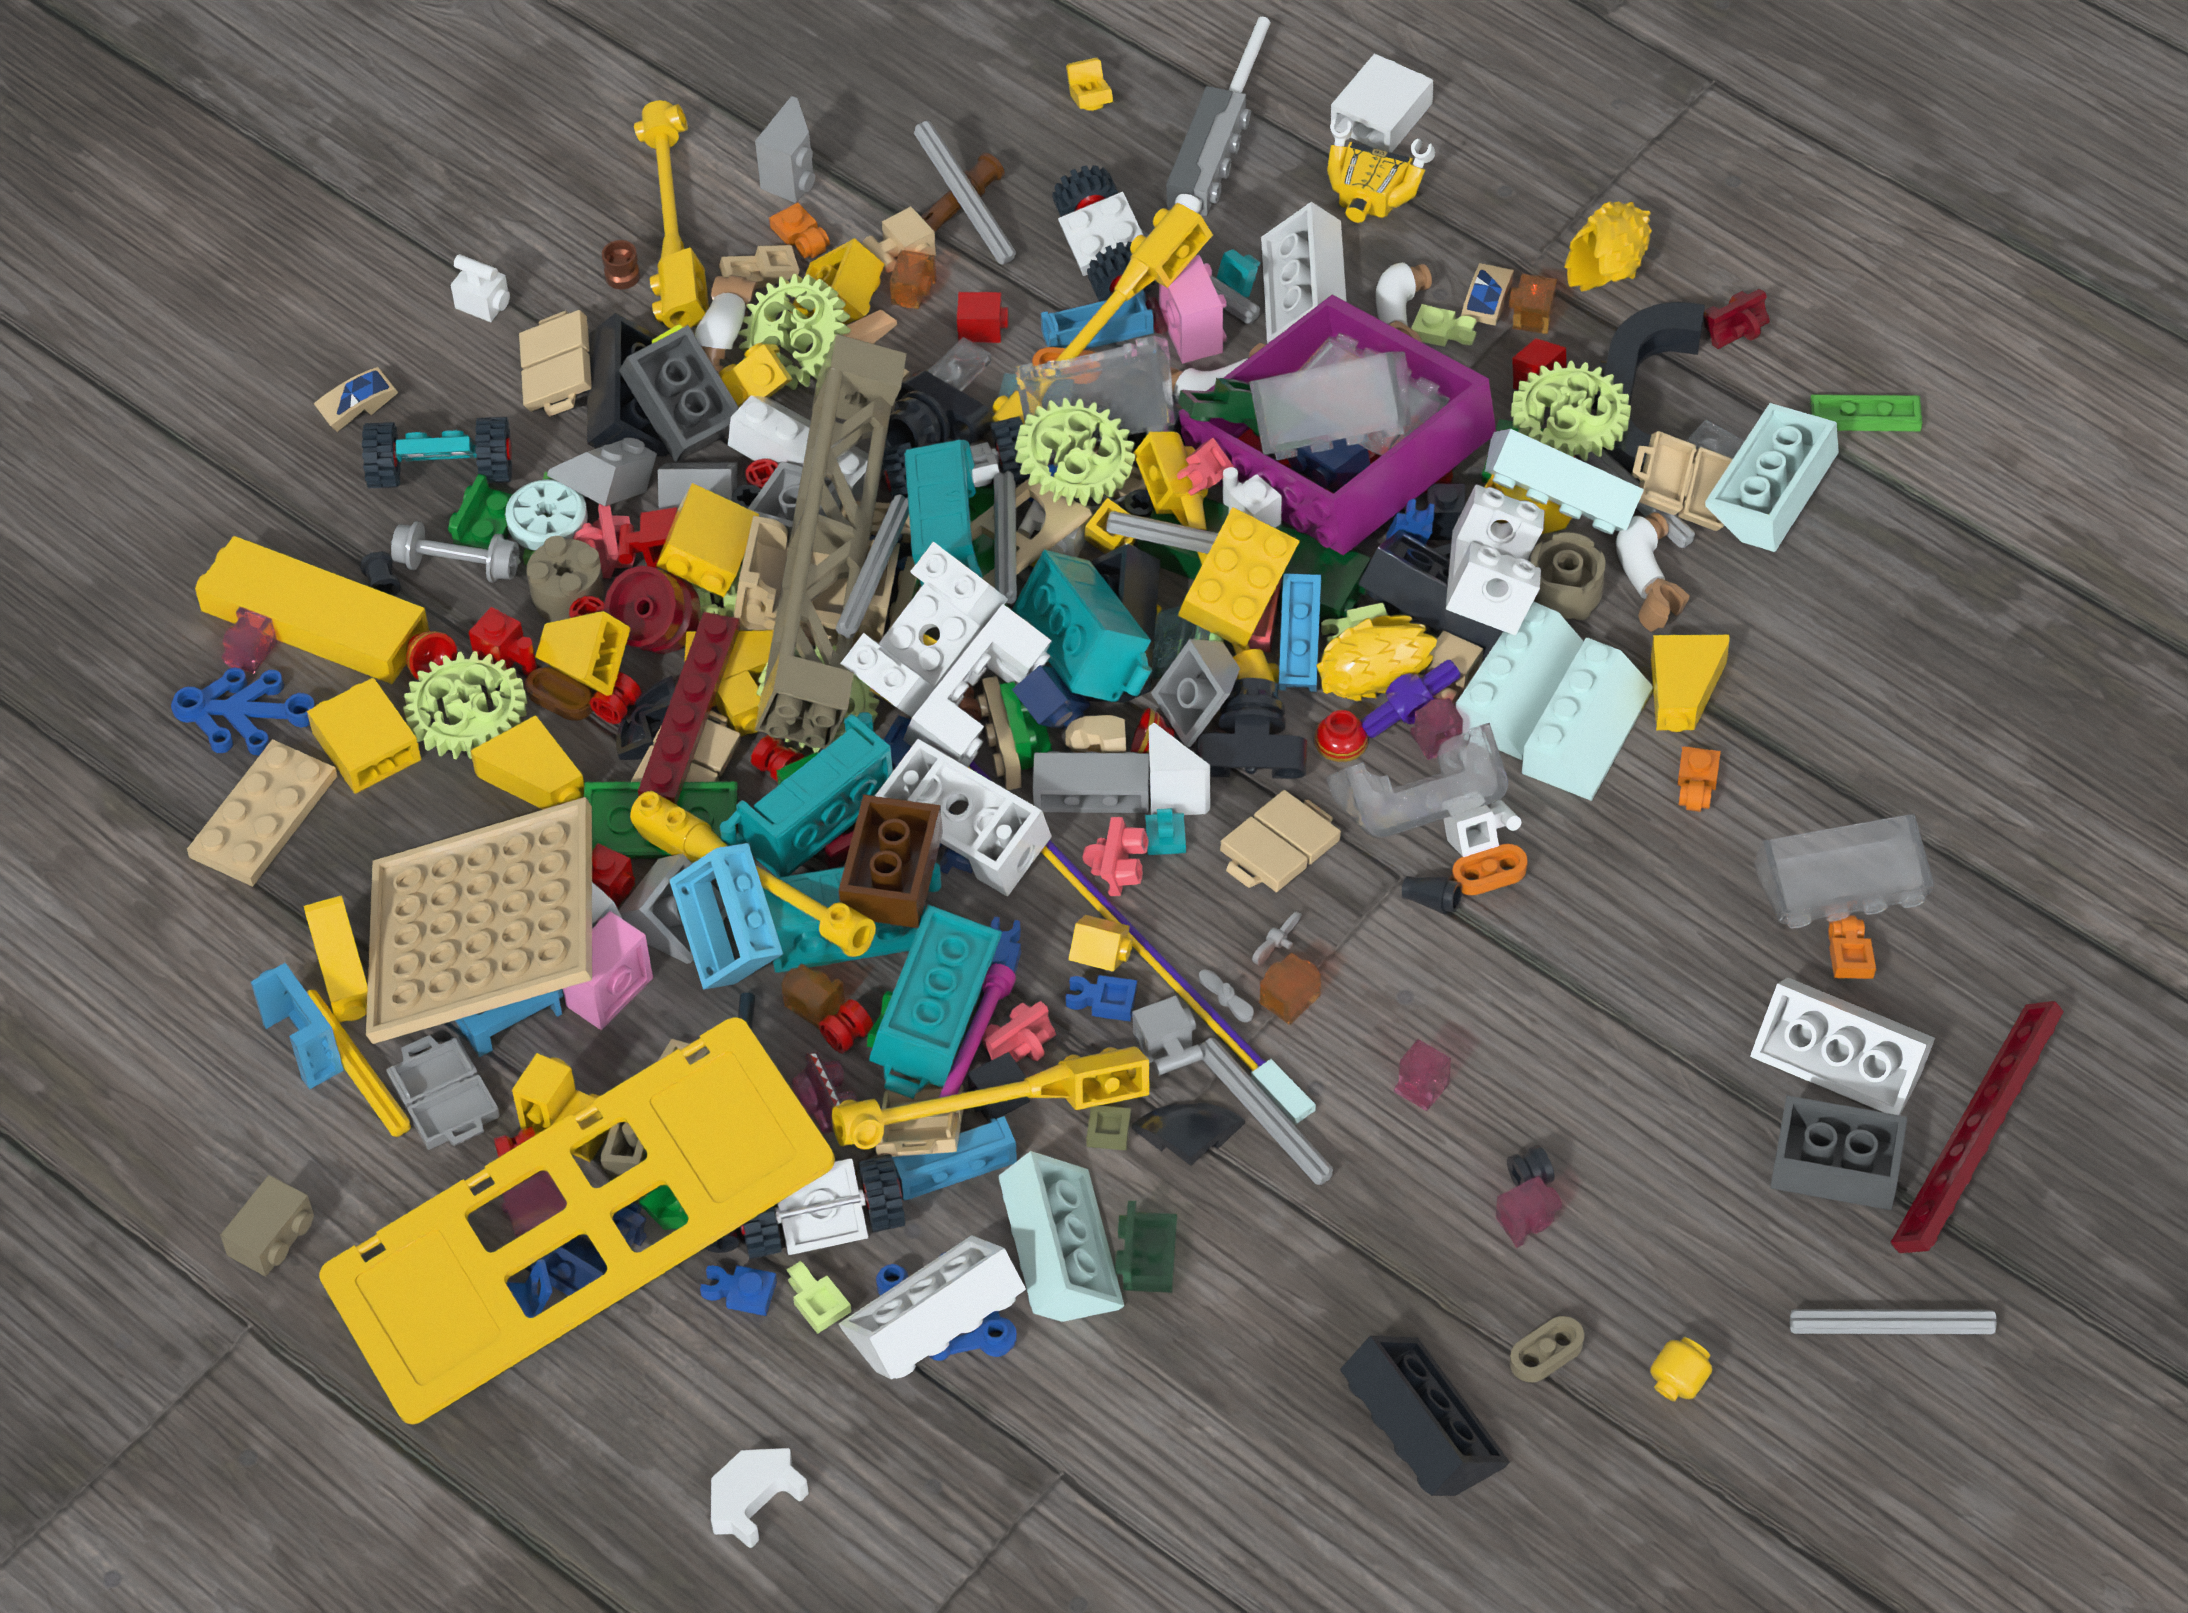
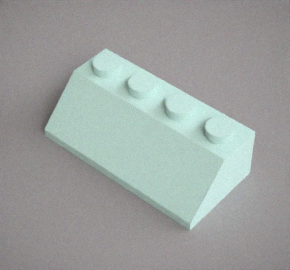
M1769 403L1705 501L1706 507L1741 542L1775 552L1839 453L1837 422Z
M1515 430L1497 431L1493 433L1485 472L1494 475L1493 482L1508 489H1513L1515 485L1527 490L1526 497L1546 505L1548 500L1561 506L1559 512L1579 520L1582 515L1594 520L1592 526L1602 532L1613 534L1614 530H1627L1644 489Z
M1533 601L1516 636L1503 631L1456 702L1454 731L1520 760L1523 759L1526 742L1584 642L1559 612Z
M1586 637L1524 746L1522 774L1588 800H1593L1653 692L1651 683L1621 650Z
M1030 1151L998 1177L1033 1314L1064 1322L1121 1309L1124 1306L1088 1169Z

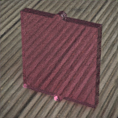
M544 1170L535 1173L502 1194L505 1202L502 1204L503 1212L509 1214L516 1237L535 1228L564 1210L567 1206V1201L550 1174Z

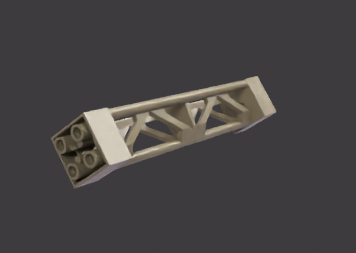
M836 334L819 372L755 731L767 733L774 738H785L804 743L812 748L825 749L832 743L848 710L854 672L848 671L840 663L851 650L853 638L849 639L844 635L838 634L836 651L833 650L812 601L837 579L848 578L843 604L844 610L867 558L891 408L901 389L907 353ZM835 417L845 419L847 421H845L843 424H840L838 422H835ZM871 438L859 507L837 460L862 439ZM825 477L831 479L849 521L843 516L824 482ZM820 505L827 517L819 515ZM812 552L830 555L818 565L810 563ZM800 621L807 623L824 664L818 658L800 626ZM795 647L798 653L800 654L801 658L794 656Z

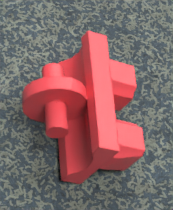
M599 504V519L593 524L584 523L582 529L574 534L573 539L582 541L598 551L603 578H611L614 568H632L636 553L633 554L632 563L622 564L619 562V543L616 540H619L620 526L626 523L630 524L629 516L612 515L610 505L603 506Z
M1111 817L1107 839L1098 838L1096 844L1085 847L1082 858L1085 864L1091 867L1093 875H1101V878L1110 884L1108 890L1110 896H1121L1123 886L1141 884L1143 875L1142 864L1139 859H1128L1129 854H1145L1148 849L1149 839L1144 828L1126 827L1122 817Z
M1039 1001L1032 1007L1021 1003L1012 1009L1009 1016L1011 1021L1003 1027L990 1024L987 1026L982 1037L983 1045L989 1052L991 1061L1007 1052L1011 1054L1015 1062H1018L1025 1056L1038 1061L1044 1057L1042 1045L1056 1036V1032L1048 1018L1047 1006Z

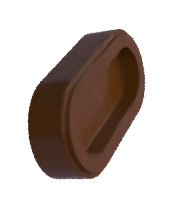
M548 667L538 668L527 676L525 681L527 696L537 705L571 721L582 720L592 713L590 699L593 697V694L586 685Z

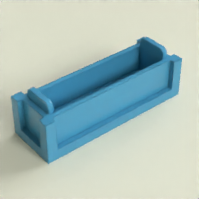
M1143 289L1122 304L1085 349L1154 333L1152 310H1147ZM1106 301L1055 313H1041V332L1047 347L1066 348Z
M1283 574L1279 690L1286 691L1287 687L1309 688L1310 692H1317L1316 665L1318 663L1321 575Z
M1005 1116L997 1118V1121L993 1118L989 1124L960 1133L956 1152L892 1157L903 1200L906 1201L1016 1163V1141Z

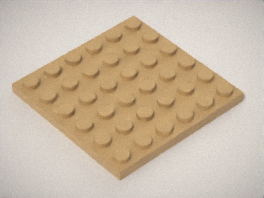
M586 797L373 861L366 1036L372 1044L592 980V806Z

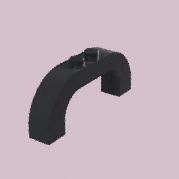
M1686 302L1662 303L1644 308L1631 315L1615 332L1611 340L1607 361L1600 360L1599 367L1602 368L1601 377L1613 374V385L1623 384L1622 394L1629 395L1628 405L1630 406L1636 372L1644 360L1662 352L1698 355L1705 305ZM1600 391L1595 395L1592 409L1597 410ZM1630 418L1628 431L1623 432V440L1621 442L1614 441V449L1612 451L1604 447L1602 448L1632 474L1638 446L1649 447L1651 435L1636 427ZM1644 453L1640 472H1643L1646 453Z

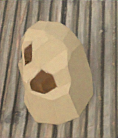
M1113 715L1085 716L1073 720L1066 729V746L1074 753L1091 751L1098 753H1125V719Z

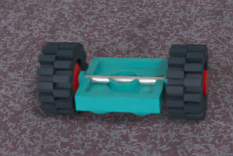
M508 417L477 418L475 441L467 434H464V431L457 430L443 431L442 438H432V436H427L425 432L406 433L405 439L399 440L395 422L364 423L365 425H363L362 459H364L363 470L368 489L399 487L402 459L405 461L477 458L478 474L485 475L487 483L511 482L513 466L512 441L510 439L511 432Z

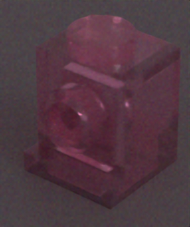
M239 607L236 611L238 621L234 626L228 628L223 638L225 652L222 655V659L231 668H241L255 673L278 641L271 618Z
M1450 698L1431 700L1421 709L1415 711V727L1411 728L1410 733L1427 760L1462 747L1463 718ZM1444 732L1447 736L1446 738L1436 741L1437 734Z
M1417 1039L1400 1060L1399 1082L1394 1087V1092L1423 1110L1428 1111L1450 1083L1451 1058Z
M1537 1176L1497 1196L1496 1219L1518 1248L1524 1245L1525 1235L1531 1232L1535 1234L1540 1233L1550 1226L1554 1221L1555 1212L1562 1209V1202L1555 1189L1552 1187L1547 1188L1542 1179Z

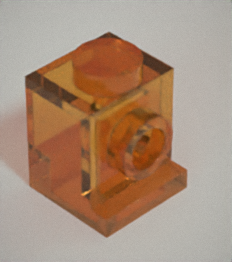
M906 250L900 251L890 278L891 303L893 305L919 309L923 296L930 294L931 286L937 280L935 255Z
M802 963L798 968H792L785 975L781 984L784 1006L818 1029V1024L828 1015H835L839 1011V1007L845 1003L844 987L841 980L836 978L831 983L830 979L819 970L813 971Z

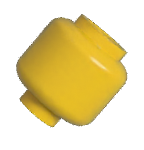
M1683 1337L1681 1341L1669 1340L1650 1368L1651 1375L1657 1381L1654 1386L1655 1390L1674 1402L1678 1397L1689 1400L1695 1398L1712 1373V1365L1708 1360L1711 1355L1701 1345L1689 1338Z

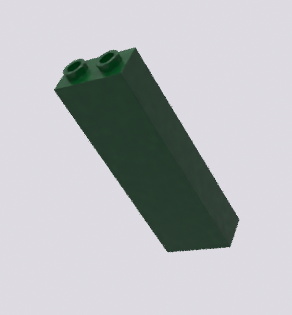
M1205 497L1203 509L1207 531L1219 533L1229 514V507ZM1155 509L1149 519L1181 525L1174 514H1156ZM1278 525L1276 529L1299 540L1283 574L1321 575L1319 626L1321 627V622L1327 619L1346 618L1347 610L1358 608V600L1361 595H1367V589L1358 584L1371 558L1351 550L1343 556L1330 547L1322 546L1318 540L1310 535ZM1138 539V549L1159 559L1160 568L1195 580L1202 567L1197 551ZM1283 575L1277 609L1279 612H1282Z

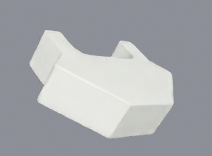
M789 1448L741 1450L711 1478V1523L714 1534H734L746 1546L752 1548L759 1541L757 1525L750 1518L780 1491L788 1492L798 1501H802L809 1494L807 1479L792 1467L791 1451Z

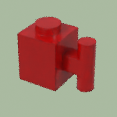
M677 507L642 512L640 531L634 532L635 528L631 524L621 525L619 562L630 564L633 562L634 553L643 552L647 567L659 568L656 564L677 514Z
M490 607L469 630L472 651H477L479 660H483L488 654H492L494 664L503 659L507 669L517 662L521 664L522 671L527 676L537 669L532 640L529 637L523 636L521 622Z

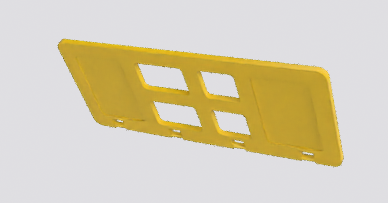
M729 1018L700 1035L699 1039L681 1050L677 1049L596 1098L589 1106L574 1115H568L485 1166V1169L472 1177L459 1181L380 1229L373 1237L358 1246H352L332 1258L322 1266L319 1278L402 1421L407 1424H418L823 1176L834 1166L835 1157L832 1149L748 1024L741 1018ZM706 1046L710 1053L689 1065L686 1058ZM599 1111L603 1118L582 1130L578 1123ZM620 1122L628 1123L646 1150L647 1158L602 1187L593 1188L572 1156L574 1150ZM542 1170L547 1171L567 1201L566 1208L497 1251L487 1252L468 1222L469 1214ZM491 1177L495 1184L474 1196L470 1189ZM667 1185L689 1217L687 1224L642 1252H633L615 1225L613 1215L658 1186ZM578 1235H587L607 1265V1272L536 1317H526L507 1287V1280ZM382 1243L386 1250L365 1262L361 1255Z

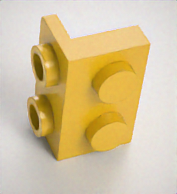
M758 343L744 353L746 358L737 365L731 364L718 373L739 408L751 395L771 397L793 380L776 355L780 352L776 344Z

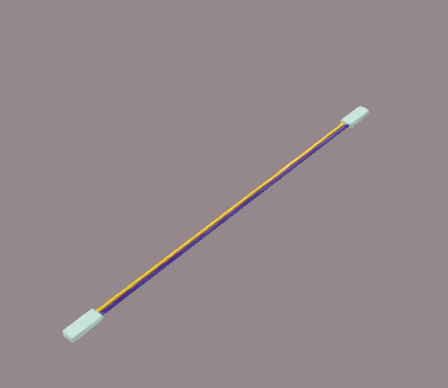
M974 761L971 762L968 766L969 769L992 781ZM1049 840L1041 853L1106 920L1130 926L1128 938L1133 940L1132 947L1252 1070V1080L1296 1125L1312 1114L1316 1109V1104L1272 1059L1267 1062L1264 1061Z

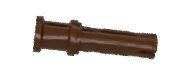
M989 153L980 155L978 163L969 171H963L980 197L985 194V188L994 180L999 181L1005 174L1002 164ZM950 190L925 212L921 218L935 233L962 207Z

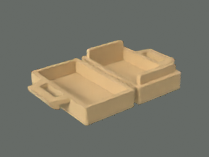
M565 310L539 321L538 326L519 333L521 368L524 369L521 371L523 405L530 412L545 407L544 410L549 417L574 408L576 394L592 388L590 355L587 353L590 351L587 316L580 310L568 313Z
M1657 431L1651 435L1649 447L1638 446L1632 475L1634 478L1640 479L1639 487L1644 489L1639 502L1672 515L1679 513L1678 516L1682 519L1718 531L1723 528L1724 524L1706 507L1705 501L1733 459L1702 447L1696 449V445ZM1644 453H1646L1643 472H1640Z
M710 711L708 718L720 722V724L707 719L685 782H719L718 776H722L741 741L740 733L726 727L727 717ZM659 731L657 732V734H656V736H655V738H654V740H653V744H654V745H655L656 739H657V737H658ZM653 745L646 752L631 782H641L654 748Z
M1283 790L1255 812L1254 818L1249 817L1223 838L1220 851L1232 859L1226 871L1245 886L1251 888L1263 882L1273 891L1278 892L1305 870L1307 863L1309 865L1339 842L1341 831L1331 824L1333 817L1310 800H1305L1302 803L1289 792ZM1238 865H1240L1241 867H1243L1244 869H1246L1248 872H1250V873H1251L1252 875H1254L1255 877H1254V878L1251 877V876H1250L1249 874H1247L1245 871H1243L1242 869H1240V868L1238 867Z
M910 1080L913 1083L920 1084L919 1080ZM928 1083L926 1087L915 1095L914 1099L887 1090L884 1093L882 1109L936 1099L939 1097L942 1088ZM961 1085L958 1094L964 1093L963 1085ZM963 1110L884 1125L883 1138L875 1146L877 1157L889 1154L895 1157L956 1152Z

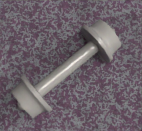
M415 521L412 525L399 524L394 531L393 539L390 541L392 544V560L406 564L409 570H416L423 554L486 564L487 580L495 583L498 579H513L518 564L521 562L519 560L518 543L505 540L504 536L498 533L491 539L489 549L425 540L424 524L421 521Z

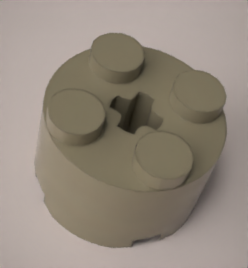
M1567 532L1555 534L1552 540L1543 544L1541 541L1535 546L1530 562L1535 567L1541 568L1540 589L1534 602L1559 612L1564 619H1587L1591 615V611L1600 603L1603 594L1606 565L1603 552L1601 551L1600 553L1594 547V542L1588 537Z
M556 535L547 538L544 545L531 555L526 570L531 598L537 612L544 619L550 622L569 619L571 604L584 596H593L604 602V580L599 554L595 548L582 541L564 539L562 536Z

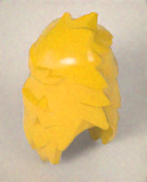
M1609 201L1596 210L1594 215L1588 218L1587 224L1570 242V252L1564 266L1567 268L1569 286H1580V290L1583 292L1594 287L1603 286L1611 280L1617 282L1627 277L1634 279L1636 277V270L1641 266L1642 257L1645 255L1649 245L1650 233L1652 232L1648 224L1650 221V211H1643L1635 207L1633 202L1623 204L1619 201L1613 203Z
M1379 615L1372 619L1366 618L1355 627L1347 628L1327 644L1322 654L1321 662L1316 665L1321 676L1323 692L1326 694L1333 692L1337 696L1354 701H1362V697L1377 698L1376 693H1386L1388 686L1398 677L1408 673L1419 674L1433 659V655L1429 653L1436 646L1437 638L1424 634L1427 630L1425 625L1409 623L1412 618L1407 615H1394L1391 617Z

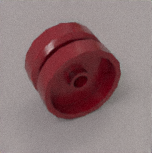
M640 565L625 570L615 578L606 594L604 612L631 628L626 645L649 652L667 654L678 651L686 645V632L697 630L701 616L699 596L690 582L664 570Z

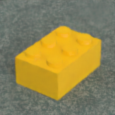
M1232 507L1184 599L1178 616L1245 649L1294 554L1299 540Z

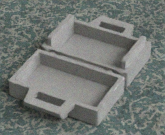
M430 1035L401 1048L403 1062L386 1069L389 1081L428 1150L450 1141L451 1145L456 1146L484 1133L482 1125L500 1117L496 1103L480 1075L477 1074L474 1064L458 1037L442 1044H438ZM430 1046L432 1047L431 1049H429V1050H427V1051H425V1052H423V1053H420V1054H418V1055H416V1056H414V1057H412V1058L410 1057L411 1055H413V1054H415V1053H417V1052H419V1051H421V1050H424V1049H426V1048H428V1047H430Z

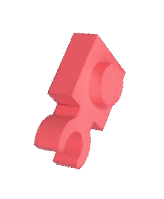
M1211 438L1186 458L1189 465L1177 473V478L1180 480L1188 476L1191 479L1193 487L1188 493L1192 496L1205 488L1208 489L1217 484L1223 478L1224 469L1228 467L1234 468V466L1216 440Z

